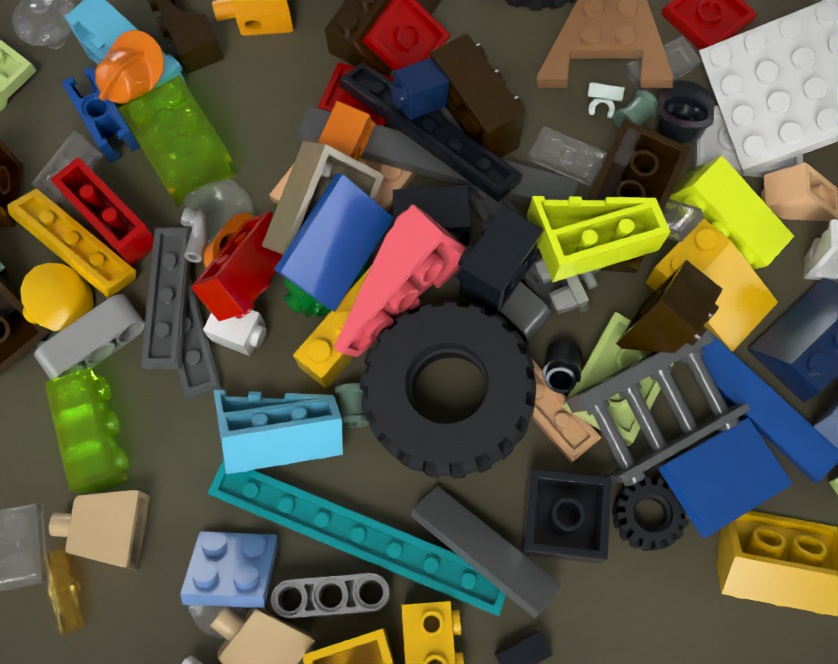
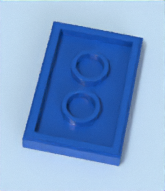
M336 173L274 270L324 307L335 312L394 217L344 174Z
M749 418L744 419L733 428L719 433L658 468L702 539L712 535L793 484Z

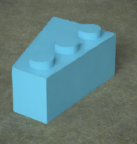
M83 0L64 17L87 56L97 65L104 59L119 36L124 32L138 30L106 0ZM164 53V71L162 76L145 100L147 104L158 112L186 86L181 74L182 66L173 56L165 55Z
M213 390L226 474L343 455L342 418L334 395L285 393V399L262 398L261 392L249 391L248 397H228L225 390Z

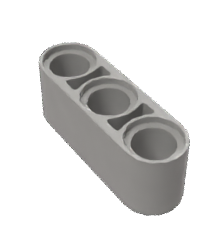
M118 294L105 300L37 348L34 356L54 386H65L81 377L139 336L144 331L145 321L127 296Z
M373 573L293 579L283 581L274 588L271 595V604L278 615L295 619L380 611L387 606L391 590L383 577ZM372 581L378 582L383 588L381 600L373 605L366 604L361 595L364 585ZM330 585H338L343 594L340 604L334 608L326 607L322 600L323 591ZM297 588L301 593L302 601L296 610L290 612L283 605V596L289 589Z

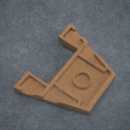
M577 0L537 74L538 88H568L572 59H642L640 88L673 87V73L647 0Z

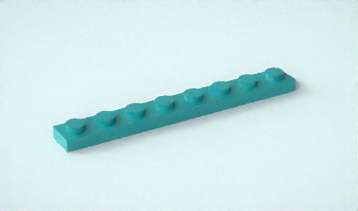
M224 460L222 461L208 490V495L495 616L500 615L506 594L457 554L255 470L226 474Z

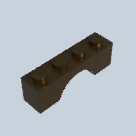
M148 0L153 12L160 11L162 16L157 17L156 21L164 38L171 35L173 42L167 44L168 48L178 62H183L187 74L224 60L218 40L206 14L184 12L175 7L176 0Z

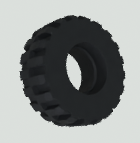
M444 300V306L432 307L431 302L418 305L420 311L408 315L405 311L394 318L397 324L393 328L388 330L384 327L376 337L378 345L374 350L369 349L364 360L367 366L366 372L360 376V389L363 392L361 405L364 415L369 421L371 431L384 448L403 465L412 470H418L431 477L452 476L453 479L467 477L466 474L477 471L479 473L491 469L492 465L500 459L504 460L513 452V448L519 440L522 441L528 430L536 398V380L532 357L526 352L524 341L517 331L512 332L507 327V321L497 313L492 316L486 314L483 306L471 303L469 308L460 307L458 300ZM443 358H460L469 361L480 370L485 382L483 402L473 415L460 422L442 424L431 421L419 411L415 404L413 386L416 378L426 366L434 361Z

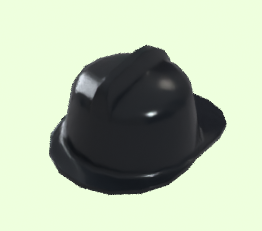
M682 80L673 81L672 88H661L658 94L657 126L660 134L681 144L698 141L706 128L711 126L714 121V99L710 92L699 84Z

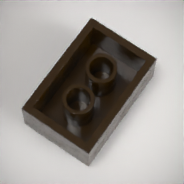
M466 32L431 51L430 58L435 61L450 80L446 107L463 132L499 158L518 149L524 115L526 113L525 107L521 99L516 95L513 96L507 89L502 73L498 69H493L489 64L483 47L479 43H474Z

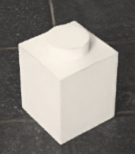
M252 310L240 319L232 317L220 322L211 313L203 331L212 342L251 356L254 348H259L263 343L267 329L260 313Z

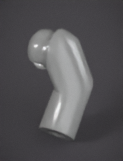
M185 207L180 222L184 226L192 227L184 257L188 261L198 263L202 261L209 239L206 214L200 208L195 210L192 207Z

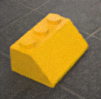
M749 511L720 529L716 567L722 594L740 599L745 598L771 603L782 607L787 606L812 611L818 614L838 616V527Z

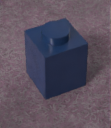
M432 58L395 70L393 88H391L393 103L397 108L403 110L409 120L446 107L450 80Z

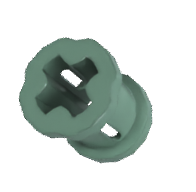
M638 90L633 95V100L626 107L618 108L613 113V119L617 127L620 129L624 119L640 126L649 117H655L658 114L656 98L646 90Z
M352 383L337 386L335 388V395L339 397L342 428L368 426L369 421L364 415L361 405L363 392L360 389V384Z

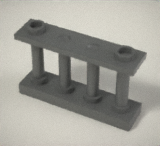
M708 328L693 346L686 343L676 353L652 352L565 399L572 413L587 411L588 415L593 414L619 465V468L605 475V477L612 478V483H624L625 486H630L643 480L646 477L644 471L715 430L723 432L733 428L740 423L738 417L750 411L747 403L727 406L701 357L704 354L701 348L714 341ZM678 360H681L683 364L687 363L713 413L698 423L695 422L670 374L673 371L671 364ZM649 376L652 381H657L682 429V432L666 441L639 391L642 388L639 382ZM616 394H619L620 398L625 397L651 447V450L633 459L607 409L610 406L607 399Z

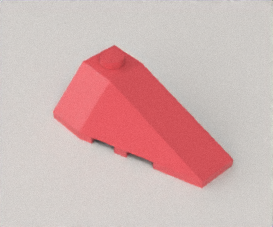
M412 204L408 210L402 212L396 218L394 226L386 234L334 345L335 349L340 353L353 357L360 356L377 341L376 337L384 327L388 330L392 328L394 324L393 318L397 314L408 309L413 311L421 304L418 297L432 285L438 289L459 269L458 261L467 247L431 216Z

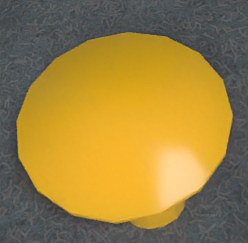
M45 263L34 267L24 277L20 288L25 319L30 323L39 324L52 331H62L91 311L94 306L93 293L86 279L73 268L60 263Z

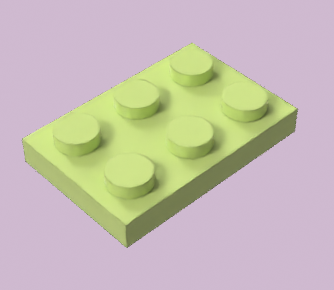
M617 312L611 316L581 370L580 382H576V386L569 392L566 398L653 352L621 349L616 344L631 320ZM649 376L639 382L642 386L639 391L650 411L661 388L657 381H652ZM616 394L607 399L610 404L607 409L626 446H630L634 442L640 426L625 397L620 398L619 394ZM565 400L562 408L572 413ZM587 411L572 413L600 430L593 414L588 415Z

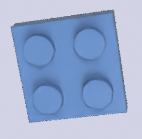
M200 531L180 593L182 604L265 608L278 549L277 535Z

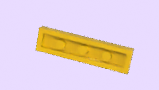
M37 188L7 205L8 214L107 298L136 280V270Z

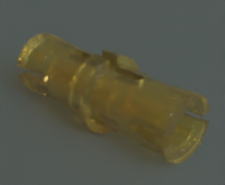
M66 549L51 551L50 556L47 553L44 554L42 560L49 587L46 591L47 601H52L57 634L65 635L76 632V628L77 630L83 629L84 622L77 597L80 588L79 583L74 582L69 553H66Z

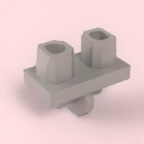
M542 258L535 263V266L543 284L551 281V277ZM601 268L563 279L566 286L549 293L558 314L576 308L579 313L590 309L588 305L589 299L580 281L584 280L588 289L597 287L598 282L594 274L599 272Z

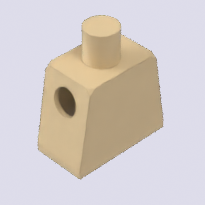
M139 490L78 495L74 499L72 513L55 512L52 514L49 522V533L51 536L67 537L66 553L123 568L138 570L150 496Z
M223 606L209 624L211 628L226 638L218 650V659L222 664H298L302 659V655L308 651L314 642L312 635L307 630L264 608H250L245 616L241 618L230 608Z

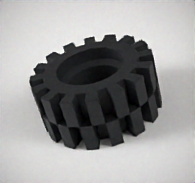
M645 477L633 485L626 486L614 501L616 503L612 509V516H615L616 520L613 522L615 529L619 528L621 539L623 541L627 539L630 542L629 546L635 549L639 547L642 548V551H657L669 547L684 535L683 529L688 527L689 519H685V514L687 513L669 485L664 483L665 479L658 477L654 480L651 477ZM651 499L659 503L663 508L664 521L658 529H647L638 522L635 511L640 501Z

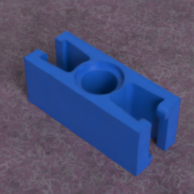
M91 66L83 71L92 84L90 89L93 93L83 98L75 86L77 82L74 77H70L61 83L98 147L111 164L120 159L121 155L118 150L114 151L106 140L107 137L117 133L119 139H124L132 152L140 148V145L114 102L110 100L103 101L98 98L101 92L95 81V70Z

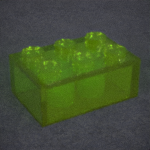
M180 75L118 108L177 207L238 174L229 152Z

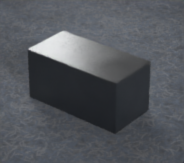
M537 631L494 656L498 664H537L552 656L553 653L541 631Z

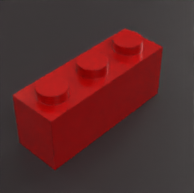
M79 157L50 179L63 196L131 267L152 250L154 236L147 226Z
M270 211L244 221L191 286L219 322L232 317L240 319L253 310L255 306L253 302L257 296L264 292L272 283L270 279L276 272L274 269L283 255L262 247L273 218Z

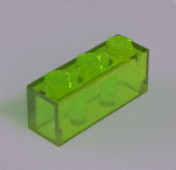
M86 368L44 382L69 491L79 495H88L126 482L125 469L129 468V462L125 450L118 445L116 434L120 433V426L113 411L110 412L107 399L111 398V390L106 378L100 377L90 368Z

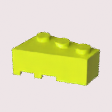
M722 155L685 173L675 184L666 205L692 227L704 218L733 242L753 270L768 266L795 237Z
M532 196L527 212L528 221L544 230L539 249L552 282L659 251L671 232L656 198L606 197L605 200H582V197L569 196L568 200H545V196Z

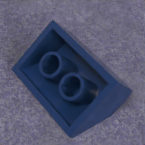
M822 278L748 349L759 362L803 403L820 393L838 375V282Z

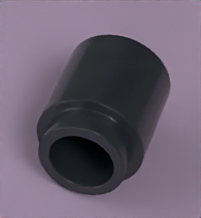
M559 340L550 344L546 349L542 377L548 388L556 393L570 392L576 386V382H580L583 355L581 349L575 343Z

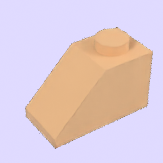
M806 162L764 175V189L761 192V198L772 212L781 219L838 220L837 187Z

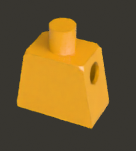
M287 0L212 1L217 22L236 18L240 33L243 36L294 31Z

